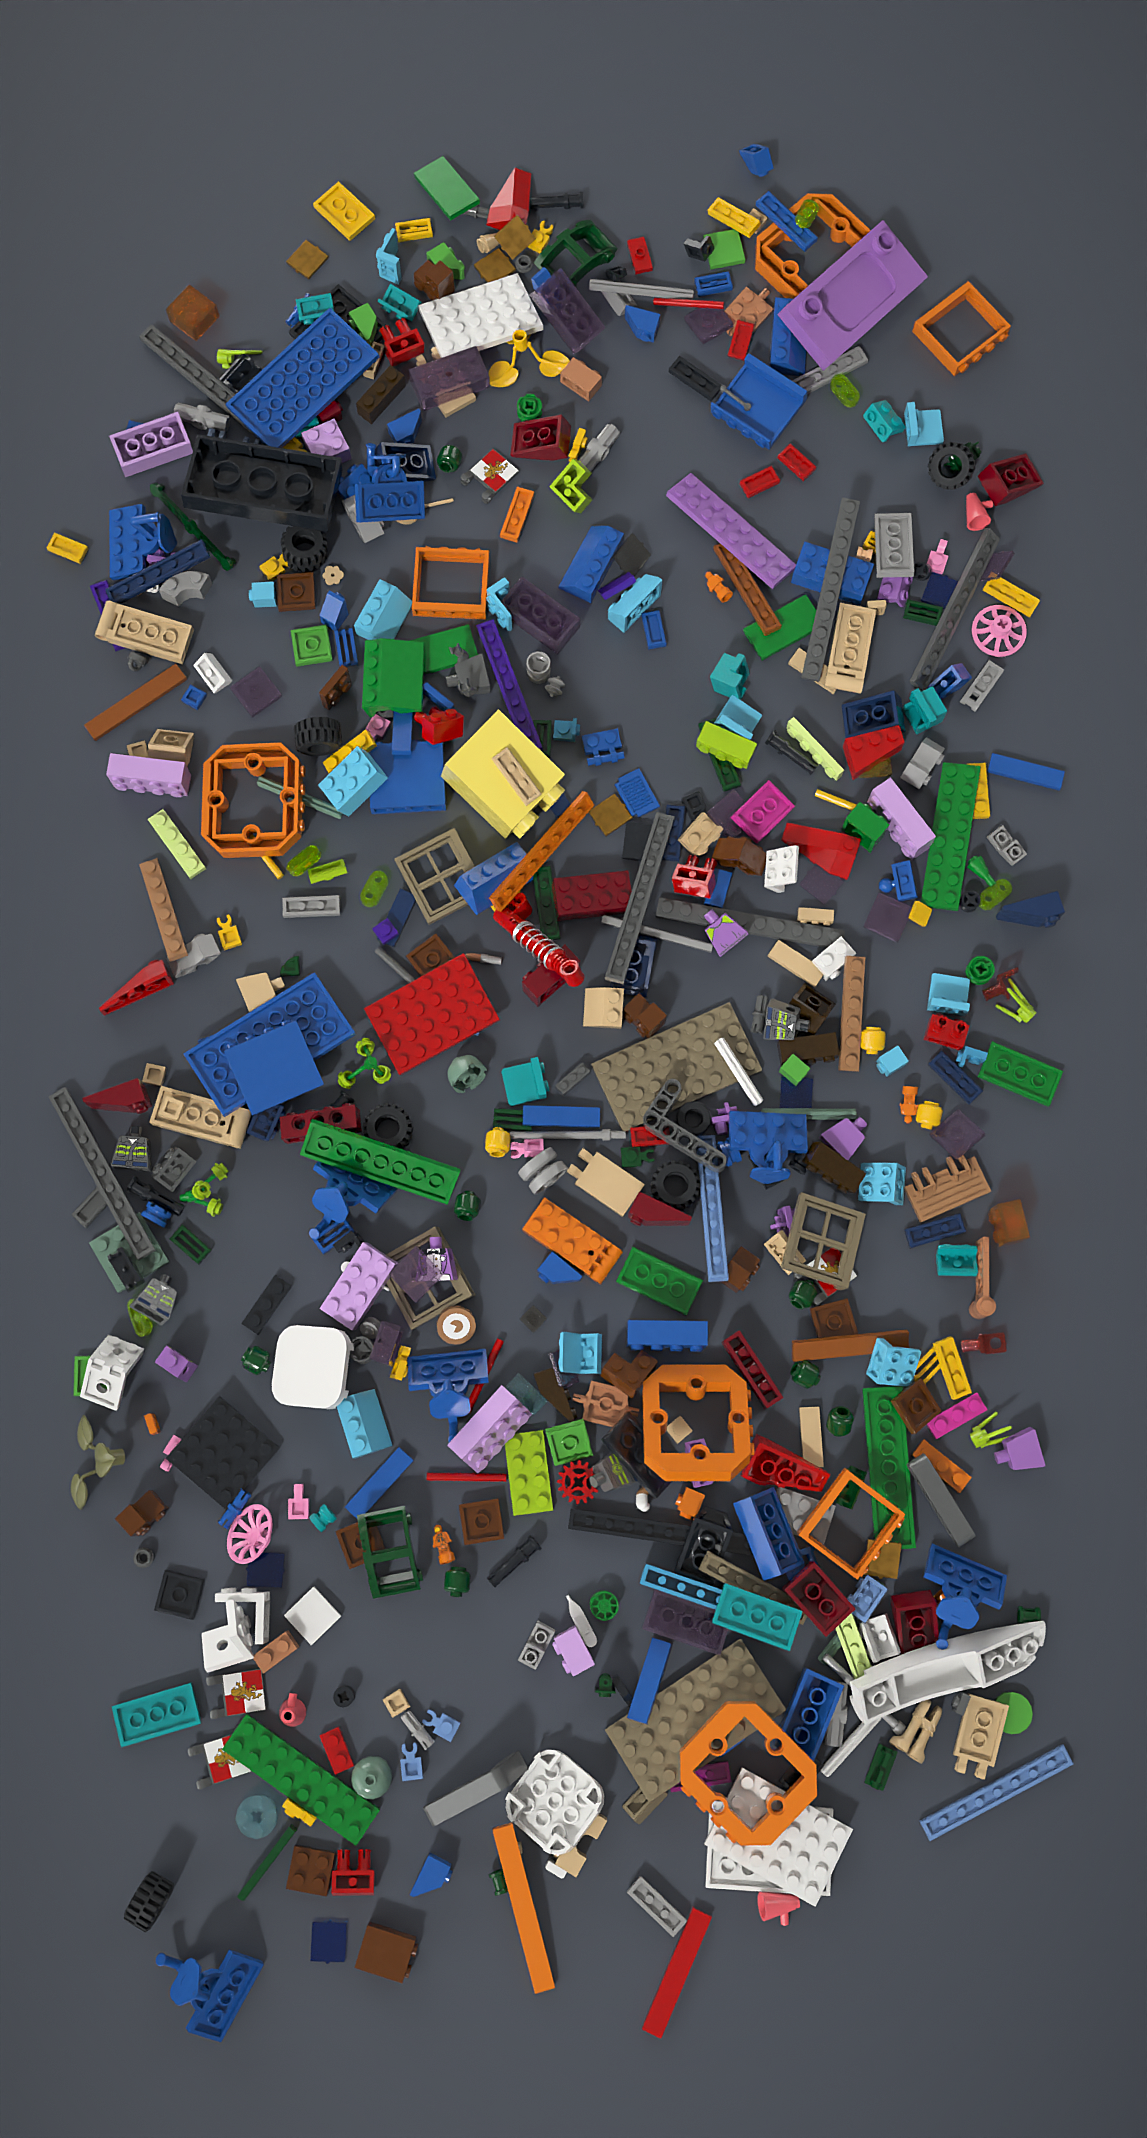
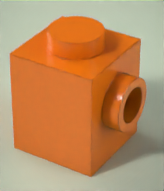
M686 1487L683 1494L679 1493L675 1505H678L677 1510L681 1511L679 1515L689 1520L697 1515L705 1495Z

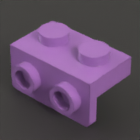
M883 577L877 599L886 600V602H896L899 607H904L905 601L908 599V590L913 577Z

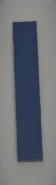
M201 539L105 589L110 601L122 604L168 580L172 576L211 558L204 541Z

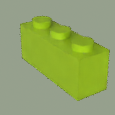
M706 721L697 739L696 747L703 753L714 754L719 760L732 762L737 768L747 769L756 751L757 743Z

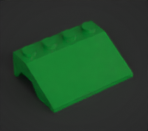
M385 638L365 640L362 708L369 717H374L378 711L392 710L401 714L422 711L424 642Z

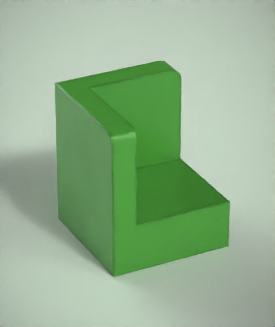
M792 1054L782 1065L779 1072L797 1086L811 1068Z

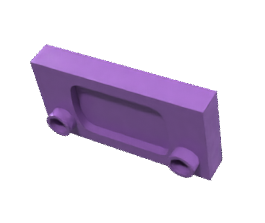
M882 220L788 303L777 315L824 371L928 276Z

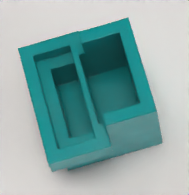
M726 653L723 654L710 676L715 692L729 698L733 695L740 700L742 699L747 690L742 686L750 674L745 656L739 653L736 657Z
M933 686L920 692L919 688L911 692L909 697L911 702L904 705L903 713L917 735L941 723L947 713V709Z

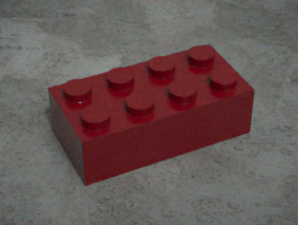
M628 870L554 878L552 892L557 921L625 914L632 892Z

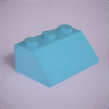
M645 574L642 578H637L633 587L629 591L626 590L621 595L620 600L617 603L614 602L609 607L608 620L625 633L641 616V613H644L661 596L662 579Z
M379 579L354 624L356 634L367 640L380 638L395 639L412 608V600L396 586Z
M375 1389L347 1396L337 1406L352 1458L356 1459L393 1446Z

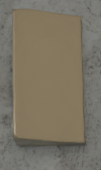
M639 1788L622 1807L636 1823L641 1824L668 1794L665 1792L649 1803Z

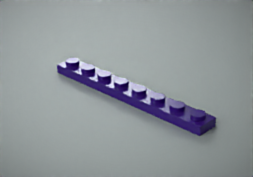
M494 619L476 625L513 724L542 751L541 742Z

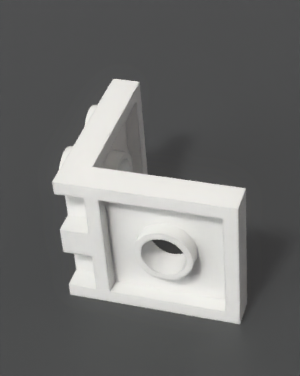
M108 1335L88 1359L80 1397L117 1411L120 1407L127 1375L142 1357L144 1348ZM100 1383L105 1384L107 1389L102 1388Z
M236 1588L221 1589V1592L215 1593V1602H226L233 1599L235 1602H256L255 1644L269 1642L270 1592H257V1588L241 1589V1592H236Z
M234 1599L226 1601L228 1625L202 1633L204 1668L207 1673L254 1658V1654L251 1651L253 1640L249 1628H251L250 1618L248 1615L245 1616L242 1607L238 1606ZM228 1643L226 1649L219 1650L222 1644Z

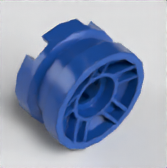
M729 1137L724 1142L719 1141L716 1143L717 1149L726 1156L727 1167L732 1166L734 1162L742 1161L739 1150H729Z
M148 1201L146 1210L142 1211L140 1215L165 1228L166 1221L171 1218L172 1214Z

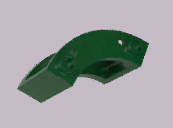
M591 219L580 221L575 224L576 227L572 230L567 228L556 237L558 240L551 246L548 244L534 262L540 270L543 267L548 270L562 292L573 291L577 283L588 272L599 265L609 263L615 257V252L618 248ZM584 239L597 254L590 257L576 241ZM565 248L582 264L566 282L550 266L552 261Z
M405 1506L357 1515L360 1540L363 1551H366L362 1552L364 1564L369 1577L368 1582L373 1599L420 1590V1581H423L422 1570L417 1568L409 1528V1525H412L411 1513L406 1512ZM403 1521L406 1545L372 1552L369 1528ZM409 1556L412 1571L378 1577L375 1563Z

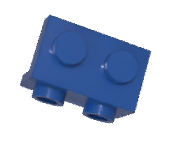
M353 464L347 469L348 474L344 478L341 476L338 493L344 500L355 495V484L372 482V477L363 464Z

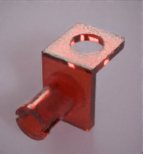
M1018 967L997 975V984L982 990L986 1001L1001 994L1005 997L1006 1001L1010 1000L1002 979L1018 973Z
M981 1333L978 1339L961 1340L962 1352L980 1350L981 1354L1007 1352L1005 1334ZM995 1337L999 1338L1002 1342L1001 1347L998 1349H993L990 1345L991 1339Z

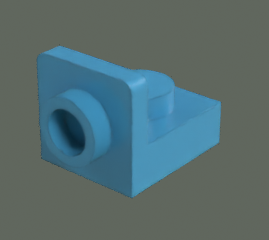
M573 718V721L555 720L553 740L575 742L576 736H580V724H577V718Z
M965 1046L962 1051L959 1050L956 1061L960 1068L964 1066L966 1059H969L968 1062L979 1065L986 1060L988 1053Z

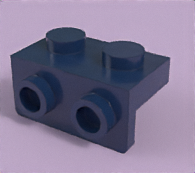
M276 1105L253 1115L246 1134L268 1142L269 1139L273 1140L278 1130L275 1128L277 1121L280 1122V1117L285 1114V1111H283L284 1105Z

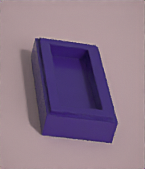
M628 572L600 588L598 592L604 600H607L634 584L636 580Z

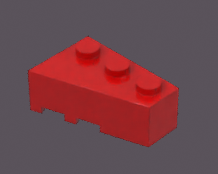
M899 725L845 738L843 750L853 780L902 750L904 739Z

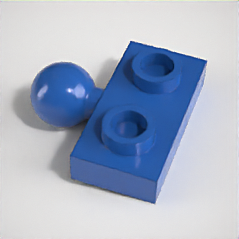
M911 861L891 864L894 880L883 878L879 882V889L884 893H889L896 887L899 902L918 898Z

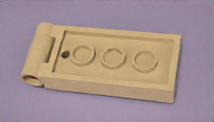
M106 601L95 637L118 646L183 664L194 629L192 625L120 605L112 601Z
M840 603L824 687L861 694L876 609Z
M161 1086L149 1123L157 1127L241 1149L251 1118V1112L240 1107L226 1117H223L213 1100ZM166 1096L185 1103L179 1122L159 1115Z

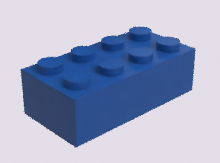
M804 541L791 583L821 592L830 549ZM848 556L838 598L860 605L874 564Z
M627 1321V1347H631V1351H641L643 1347H650V1351H662L663 1348H670V1351L678 1352L682 1351L683 1348H690V1352H702L703 1348L708 1346V1321Z

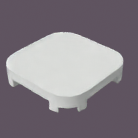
M296 1325L288 1327L281 1333L277 1342L272 1378V1392L280 1403L290 1406L336 1409V1406L344 1398H347L349 1391L345 1390L349 1355L350 1351H354V1343H351L345 1331L326 1327Z
M546 1750L539 1752L534 1757L535 1760L513 1790L508 1792L505 1799L508 1819L537 1842L544 1851L549 1854L562 1855L570 1852L577 1845L598 1816L604 1805V1792L600 1784L566 1754L558 1750Z

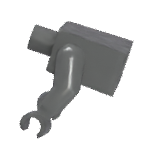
M459 643L453 648L449 647L451 654H455L458 659L454 665L456 674L446 676L447 686L453 687L458 685L461 695L471 697L474 694L491 693L483 655L479 654L469 658L468 652L463 650Z

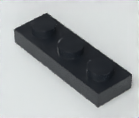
M681 356L669 367L668 372L711 402L720 392L722 384Z
M275 1275L241 1324L259 1335L292 1286Z

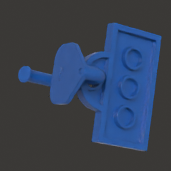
M367 443V470L372 477V482L355 484L356 522L425 519L424 481H407L406 474L400 468V459L406 458V455H375V448L377 446L373 443ZM375 459H381L382 465L375 466Z
M143 504L109 510L110 578L112 580L128 578L145 569L146 557L153 555L159 547L166 553H170L176 547L177 540L170 520L164 514H159V512L146 514V507Z
M729 1112V1150L749 1151L751 1160L758 1166V1168L751 1170L750 1178L763 1184L789 1178L791 1171L782 1168L788 1153H807L806 1114Z
M318 1161L314 1165L313 1170L328 1181L326 1188H318L312 1198L313 1205L324 1216L315 1228L310 1229V1237L312 1239L319 1238L320 1234L331 1224L332 1220L338 1223L343 1222L349 1213L348 1207L361 1203L374 1213H377L396 1193L398 1188Z
M486 1349L408 1357L409 1391L430 1390L431 1395L434 1397L429 1402L430 1413L434 1418H448V1441L450 1443L458 1434L457 1417L465 1416L470 1412V1400L465 1396L469 1385L489 1383Z
M932 1544L930 1546L923 1577L942 1585L945 1598L938 1604L936 1614L943 1621L940 1626L936 1646L944 1650L948 1647V1634L953 1624L965 1629L973 1628L980 1617L976 1607L979 1606L980 1602L996 1609L1001 1608L1007 1575Z
M232 1950L227 1952L219 1969L211 1968L202 1973L201 1965L193 1958H189L184 1962L167 1956L164 1953H159L156 1957V1964L158 1966L164 1965L178 1971V1975L170 1989L171 1999L178 2006L190 2002L195 2009L193 2016L186 2026L187 2031L218 2042H222L264 1966L261 1960Z

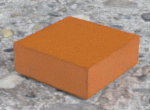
M153 1413L144 1415L150 1435L160 1433L161 1430L156 1415Z

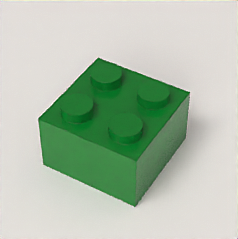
M859 802L846 817L841 831L846 835L861 839L859 845L871 853L884 837L890 824H888L883 816L875 814L869 805Z

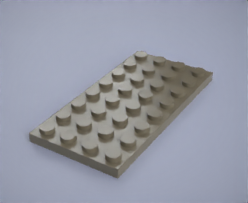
M730 1002L591 1064L622 1131L628 1132L631 1127L644 1125V1114L665 1082L669 1079L678 1080L682 1089L680 1098L670 1112L679 1109L687 1102L697 1101L737 1083V1078L715 1046V1042L720 1038L726 1040L749 1077L762 1071ZM670 1086L668 1088V1091L670 1093H675L678 1091V1088L676 1086ZM659 1102L657 1105L660 1109H665L668 1106L666 1102ZM649 1118L647 1120V1123L655 1120L656 1118Z
M741 1639L657 1694L648 1725L628 1719L627 1714L605 1729L649 1803L680 1783V1749L726 1701H755L772 1719L786 1711V1708ZM746 1717L726 1735L727 1750L758 1730ZM714 1739L711 1742V1746L714 1749H718L722 1746V1741ZM709 1753L694 1771L696 1772L718 1756Z

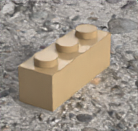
M373 342L372 348L379 354L380 358L363 373V376L373 380L384 353V345Z
M800 907L797 910V922L830 926L834 921V910Z

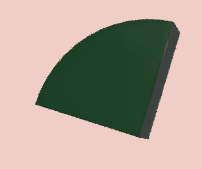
M299 956L291 957L281 967V977L300 976Z

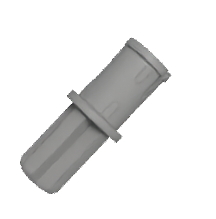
M407 1711L402 1715L401 1719L412 1732L411 1736H415L424 1750L428 1749L435 1741L425 1730V1725H421L411 1711Z

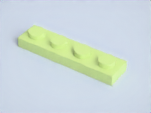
M794 717L789 720L787 724L788 734L800 742L802 749L808 751L818 765L821 764L824 767L826 774L830 778L833 777L837 781L842 777L844 769Z
M164 809L148 818L150 824L190 879L206 869Z
M851 1613L835 1629L854 1679L864 1676V1670L872 1667L854 1616Z

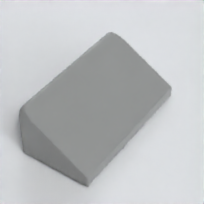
M601 291L618 316L625 314L626 305L637 306L630 294Z

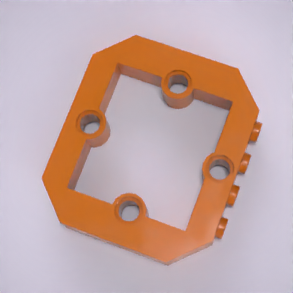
M807 193L789 209L802 223H805L816 213L831 228L830 238L836 243L845 241L853 247L871 231L833 194ZM773 222L757 236L755 270L785 298L794 299L809 285L798 276L799 266L795 261L787 260L783 262L772 251L783 240L793 241Z
M282 743L222 745L203 763L202 837L223 858L283 856L302 837V831L305 829L304 820H302V813L305 812V804L302 802V795H305V785L303 784V777L306 776L305 766ZM259 762L256 767H252L253 763ZM267 767H284V786L280 792V800L283 803L282 832L262 833L258 826L250 824L244 827L242 834H221L222 813L229 807V801L222 793L223 769L247 768L251 775L258 777L265 773ZM295 796L292 801H287L289 797ZM217 799H221L220 803L214 804ZM253 833H257L254 839H250Z
M661 1365L643 1381L644 1463L664 1481H731L750 1463V1457L754 1455V1443H750V1437H753V1425H749V1419H752V1407H748V1402H751V1390L747 1389V1382L727 1365ZM659 1392H686L687 1396L695 1401L701 1400L706 1392H729L730 1413L727 1427L728 1431L732 1434L733 1453H710L708 1447L703 1444L694 1445L690 1449V1453H661V1435L667 1431L668 1415L663 1409H660Z
M726 1701L680 1749V1782L683 1785L681 1790L688 1797L692 1795L697 1800L695 1804L704 1813L707 1810L712 1815L711 1821L718 1828L722 1826L727 1831L725 1835L733 1843L737 1841L740 1845H771L817 1796L815 1762L755 1701ZM744 1717L765 1736L764 1744L771 1755L779 1756L782 1754L802 1774L783 1795L774 1792L767 1796L765 1804L768 1812L752 1829L728 1806L726 1797L721 1793L715 1792L694 1771L709 1753L714 1756H720L726 1752L728 1746L725 1738L726 1735ZM714 1739H720L722 1746L714 1749L711 1746V1742ZM773 1739L781 1741L780 1746L776 1749L770 1747V1742ZM715 1800H720L723 1802V1806L721 1809L715 1810L712 1808V1803ZM774 1800L782 1802V1806L777 1810L771 1808V1803Z

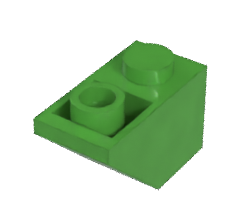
M444 242L426 253L427 260L431 261L434 265L440 260L453 271L454 279L463 280L465 278L464 264L461 260L456 259L453 249L447 247Z
M366 303L349 312L350 320L348 322L350 327L356 330L358 335L372 347L378 323L375 313L370 305Z

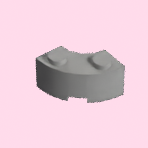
M355 495L342 500L348 517L364 543L384 534L382 529L384 527L383 521L356 522Z
M187 571L169 578L160 587L159 592L164 600L179 607L189 598L204 599L212 586V582L206 573Z
M926 737L900 778L918 789L923 784L926 786L932 777L929 775L936 764L940 765L945 757L942 754L945 748Z
M199 934L185 945L188 956L171 962L168 956L166 959L174 977L178 978L196 971L198 965L209 964L221 953L212 934Z

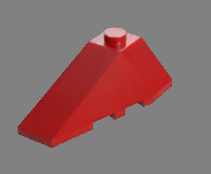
M514 168L489 209L487 226L501 230L516 215L526 225L529 212L531 173Z
M787 823L781 841L788 846H798L799 853L809 858L812 863H816L823 868L829 875L847 880L861 839L843 833Z
M163 960L151 961L148 966L144 967L99 1007L100 1012L105 1016L174 985L166 964Z
M756 1434L752 1441L754 1443V1455H751L750 1463L742 1470L741 1476L758 1485L766 1486V1484L783 1488L787 1486L796 1487L801 1490L822 1492L831 1475L829 1472L779 1444Z

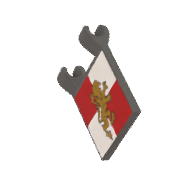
M492 448L469 471L461 475L462 480L460 482L467 486L473 477L488 489L482 493V501L488 504L495 494L519 473V470Z
M829 1248L821 1254L818 1269L837 1275L842 1253L837 1249ZM815 1259L806 1265L813 1267ZM852 1270L850 1282L858 1277L854 1270ZM794 1273L793 1277L795 1280H799L803 1275ZM813 1279L821 1290V1293L815 1297L813 1305L817 1306L837 1292L838 1289H835L834 1285Z
M260 1669L207 1677L206 1682L209 1686L222 1683L224 1708L210 1711L211 1719L266 1710L263 1676Z
M232 1734L188 1749L190 1757L204 1752L210 1777L196 1782L198 1789H203L252 1772L222 1750Z

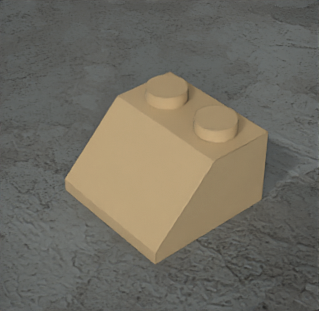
M157 729L148 744V758L185 762L186 766H188L191 758L194 733Z
M585 988L583 1026L621 1029L624 989Z

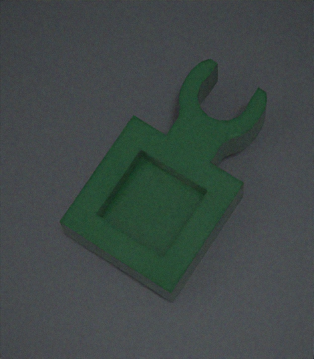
M640 1147L621 1148L622 1168L641 1167V1161L654 1162L655 1159L647 1158V1154L654 1153V1150L648 1149L645 1152H640Z

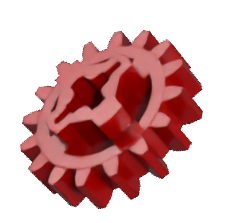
M578 1460L577 1465H574L571 1461L570 1468L564 1465L565 1472H559L562 1479L557 1480V1483L562 1484V1486L558 1488V1491L563 1490L565 1492L562 1495L563 1498L569 1496L568 1502L576 1499V1504H579L580 1499H582L584 1503H587V1497L594 1498L591 1494L592 1492L598 1493V1490L591 1486V1489L586 1486L587 1479L595 1474H593L592 1468H587L588 1462L583 1466L580 1460ZM573 1469H583L585 1472L583 1474H575ZM568 1475L571 1481L570 1486L566 1489L565 1478ZM586 1475L582 1481L583 1487L577 1486L571 1489L574 1486L575 1481L573 1479L575 1477L579 1479ZM575 1490L582 1491L585 1495L574 1496L572 1495V1493Z

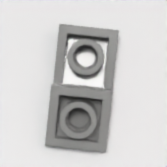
M1003 825L987 836L993 847L1011 866L1027 855L1017 839L1013 840Z
M537 1621L518 1661L536 1670L555 1633V1629Z

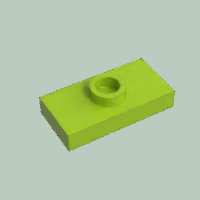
M343 859L307 870L311 884L323 880H331L336 876L347 873Z

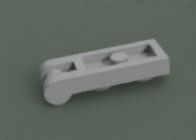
M989 660L960 703L963 705L967 704L971 707V710L976 712L1004 672V669ZM972 694L978 697L976 701L970 698Z

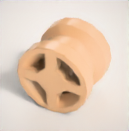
M858 547L856 558L870 562L873 550H864L862 547Z

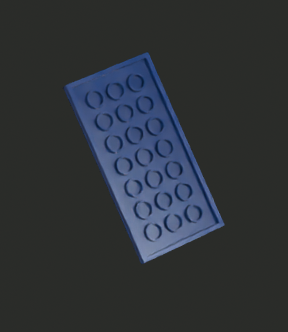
M329 308L225 405L266 446L283 448L376 362L380 356L340 316Z
M315 972L183 1053L223 1117L246 1104L224 1053V1050H227V1045L234 1042L241 1044L245 1042L244 1038L253 1034L256 1037L263 1034V1030L272 1026L276 1029L281 1027V1022L291 1019L292 1022L297 1021L312 1058L315 1061L356 1035Z

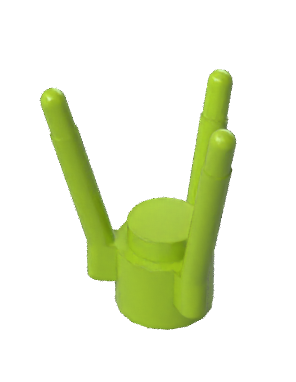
M218 349L217 362L222 364V368L228 369L231 366L230 363L234 362V355L262 354L263 352L261 350Z
M1009 978L1008 982L1017 995L1011 988H1007V991L1020 1005L1016 1011L1018 1015L998 1004L995 1007L1012 1016L1019 1023L1022 1020L1027 1023L1037 1012L1028 1003L1012 979Z
M994 1412L978 1426L972 1428L973 1432L969 1435L976 1448H984L988 1445L1002 1443V1440L1007 1437L994 1440L989 1438L1012 1429V1426L1001 1428L987 1434L985 1429L981 1430L998 1415V1412Z

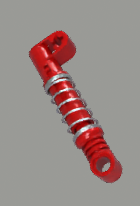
M517 893L501 912L495 910L493 919L511 934L513 940L519 943L522 948H526L528 953H532L534 958H538L540 963H544L547 969L558 973L565 979L568 986L576 987L584 981V974L577 961L568 958L566 952L561 947L554 944L551 939L542 934L531 922L525 920L532 913V907L523 893Z

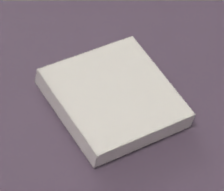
M315 1586L284 1615L310 1645H313L341 1617L338 1611Z

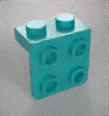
M538 1057L530 1058V1063L502 1069V1077L509 1105L514 1106L547 1098L546 1092L549 1091L547 1080L543 1081L542 1073H545L544 1064L539 1062Z

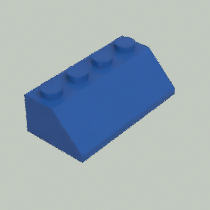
M775 297L769 367L782 375L802 376L805 374L806 349L777 315L793 299Z
M591 526L558 588L592 603L623 545L624 533L609 526Z
M516 842L462 874L454 886L474 913L478 915L493 906L489 899L490 895L527 854L519 843ZM533 876L525 885L533 881Z
M774 1487L733 1503L763 1580L782 1575L804 1564Z
M804 1667L780 1727L814 1761L844 1685ZM774 1739L773 1745L778 1748L781 1741Z

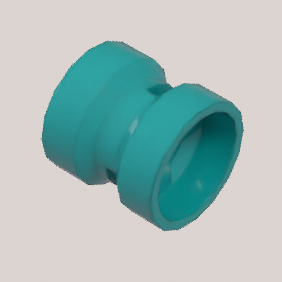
M326 1504L320 1507L318 1513H313L309 1517L320 1532H323L329 1523L337 1520Z

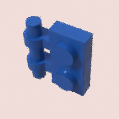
M618 728L582 735L585 755L593 754V757L587 758L588 766H599L601 763L610 761L614 763L624 759L623 751H615V749L622 748ZM609 751L610 753L601 756L599 755L600 752Z

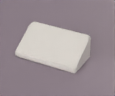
M204 653L193 665L213 693H217L232 682V679L211 653Z

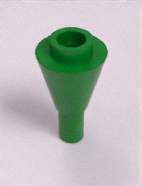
M976 855L968 861L969 865L967 868L984 879L990 887L996 884L982 856L978 857Z

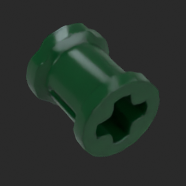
M1018 1606V1624L1041 1621V1610L1039 1607L1031 1609Z
M502 1868L488 1874L489 1878H492L495 1887V1896L508 1892Z

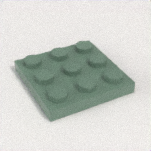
M140 1212L136 1215L156 1249L155 1252L145 1258L137 1260L119 1225L89 1242L118 1293L126 1288L107 1257L109 1254H115L118 1248L123 1247L127 1250L143 1278L170 1263L146 1220L140 1215Z

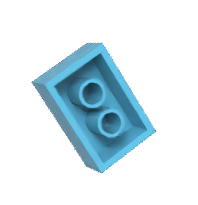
M357 746L318 786L337 811L349 817L388 777L372 756Z

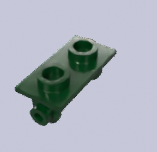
M978 441L972 444L968 442L964 445L973 453L974 460L979 458L981 454L980 448H976V445L979 443ZM950 455L947 458L949 461L944 466L950 465V472L958 474L962 470V462L958 456Z
M850 1465L847 1469L864 1482L867 1472ZM849 1480L846 1487L837 1496L835 1503L852 1510L861 1487L852 1480Z
M607 1673L601 1674L599 1677V1687L594 1688L595 1693H598L599 1697H611V1694H616L615 1688H612L611 1677Z
M878 1744L864 1783L883 1791L898 1752Z

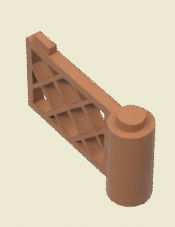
M982 1237L976 1241L978 1248L976 1254L978 1267L976 1300L969 1306V1313L975 1319L988 1317L996 1310L995 1301L989 1297V1237Z

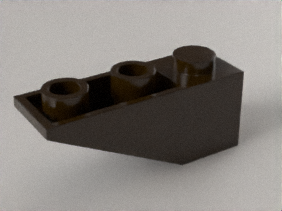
M556 1366L534 1373L540 1394L569 1422L575 1421L574 1419L578 1417L575 1408H570L568 1400H571L568 1388H563L562 1381H565L563 1373L557 1370Z

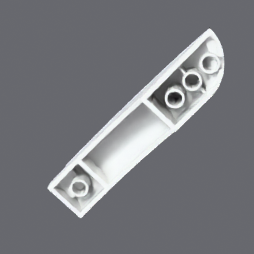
M1045 1622L1022 1623L947 1639L948 1647L944 1650L939 1649L936 1643L870 1667L864 1670V1676L850 1681L852 1690L850 1700L859 1719L866 1725L921 1701L978 1687L986 1688L1023 1671L1036 1659L1035 1653L1039 1646H1043L1045 1639Z

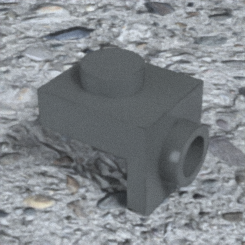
M959 1691L952 1700L951 1705L953 1707L951 1710L964 1716L971 1696Z

